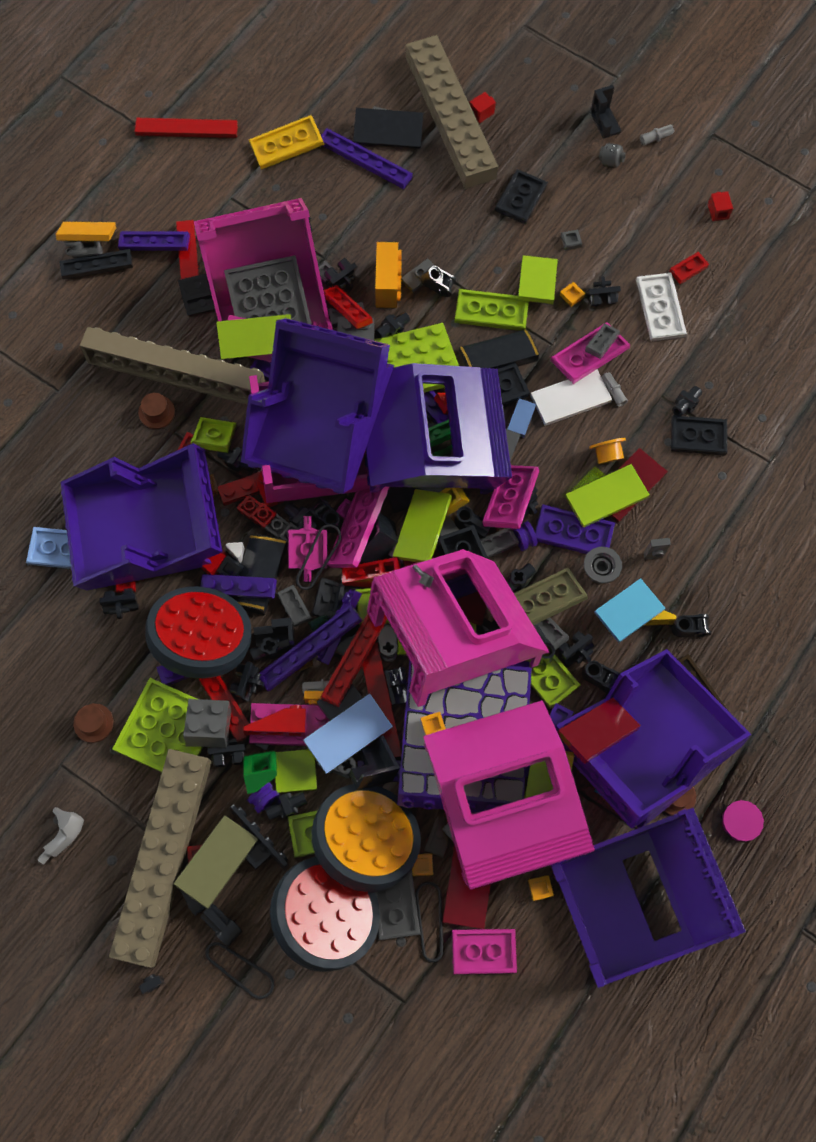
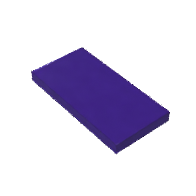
M542 504L535 534L537 542L587 554L597 547L610 548L615 522L601 519L583 528L574 512Z

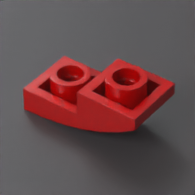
M250 495L237 507V511L263 528L277 515L264 503L258 502Z

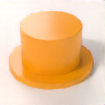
M626 438L593 444L589 446V449L596 450L598 464L624 459L621 442L626 441Z

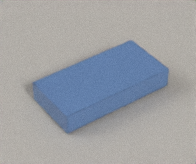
M519 398L508 430L519 433L520 437L524 438L536 404Z

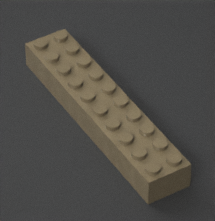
M438 36L406 44V60L464 188H470L497 179L498 165Z
M87 327L80 344L89 364L247 405L248 396L251 394L249 376L257 375L258 383L265 382L263 372L257 368L250 369L237 363H226L222 359L215 360L202 354H191L187 350L180 351L167 345H156L152 341L145 342L132 336H121L117 332L110 333L97 327Z
M172 749L168 750L110 951V958L146 967H155L177 889L174 886V882L182 871L187 847L189 846L212 761L209 758Z

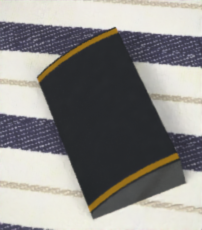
M527 329L459 347L466 367L499 369L516 363L519 367L537 362L540 355Z
M251 535L241 563L244 568L238 576L277 579L287 549V541L269 536ZM230 596L244 610L265 615L270 599Z

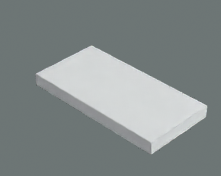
M672 273L637 277L636 282L650 340L659 341L686 337L687 333Z
M598 370L593 371L575 384L568 379L531 392L530 395L536 404V409L544 426L612 402V398Z

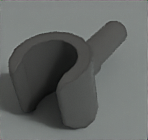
M414 565L413 569L421 576L419 583L429 588L434 578L422 571L417 565Z

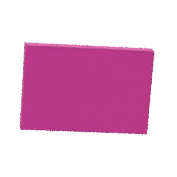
M515 929L452 930L453 974L517 973Z

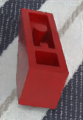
M398 557L358 564L357 568H342V584L346 586L372 587L375 576H381L403 567Z
M291 705L290 708L277 711L244 726V735L305 737L306 708H302L299 705Z

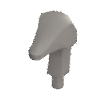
M57 807L53 809V813L58 820L59 831L56 837L43 847L45 851L38 858L41 864H45L51 856L56 857L76 839L84 822L81 816L74 812L63 811Z

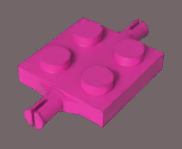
M303 516L304 528L288 530V568L301 569L319 530L311 528L312 516H308V524L307 516ZM327 530L321 531L303 569L304 582H312L311 570L321 568L327 559Z

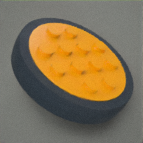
M352 784L336 790L319 807L313 821L311 838L318 862L334 880L350 889L362 892H377L391 888L407 876L419 855L421 845L420 831L411 810L404 806H397L398 796L379 786L357 790L355 785Z

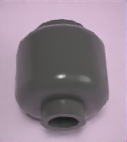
M607 143L600 149L599 160L604 166L617 168L624 162L626 153L623 152L621 145Z

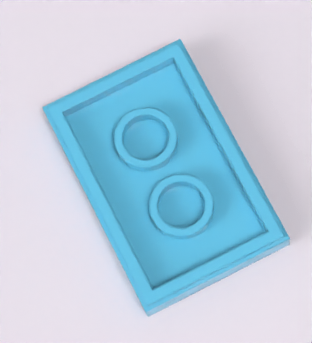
M640 578L595 610L594 613L617 642L620 643L663 612L665 607Z

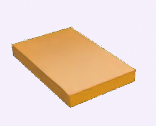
M63 222L56 233V240L110 241L116 229V223Z

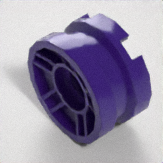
M528 521L523 522L520 529L512 528L519 542L518 547L522 551L527 550L529 546H537L538 542L535 531Z
M270 782L249 796L248 802L255 806L254 809L257 813L264 811L266 807L275 802L274 799L280 796L276 790L272 789L273 786Z

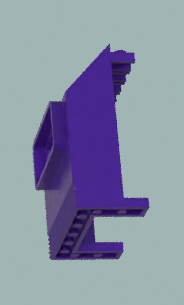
M417 363L394 367L366 447L365 466L368 467L367 484L370 486V492L378 493L384 487L480 488V494H488L511 479L512 471L498 369ZM423 384H441L445 386L454 457L433 456L431 454Z
M694 808L681 810L670 817L593 845L595 849L593 852L551 864L587 954L590 969L598 988L746 932ZM645 851H649L681 927L680 932L656 941L652 937L622 862L624 859Z

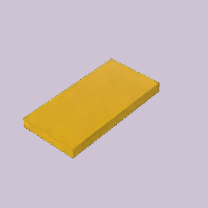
M312 115L249 139L261 170L324 145Z

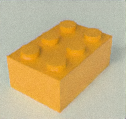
M377 242L376 308H397V301H401L402 250H398V242Z

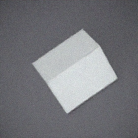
M243 542L227 543V552L239 563H242L245 551Z

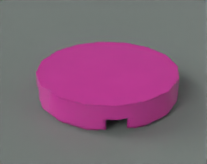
M740 800L733 802L726 807L722 814L724 831L736 841H751L759 836L763 829L764 819L762 813L756 805L749 801Z

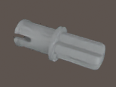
M668 125L660 129L654 128L653 131L640 135V141L643 146L654 141L658 142L661 138L674 133L673 126Z
M610 372L605 373L601 378L609 394L612 395L618 407L625 405L628 399H626L621 391V386L616 383Z
M321 679V681L303 682L302 691L303 693L304 691H324L329 681Z

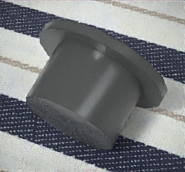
M597 547L587 553L584 559V570L593 582L609 583L620 575L622 561L613 549Z

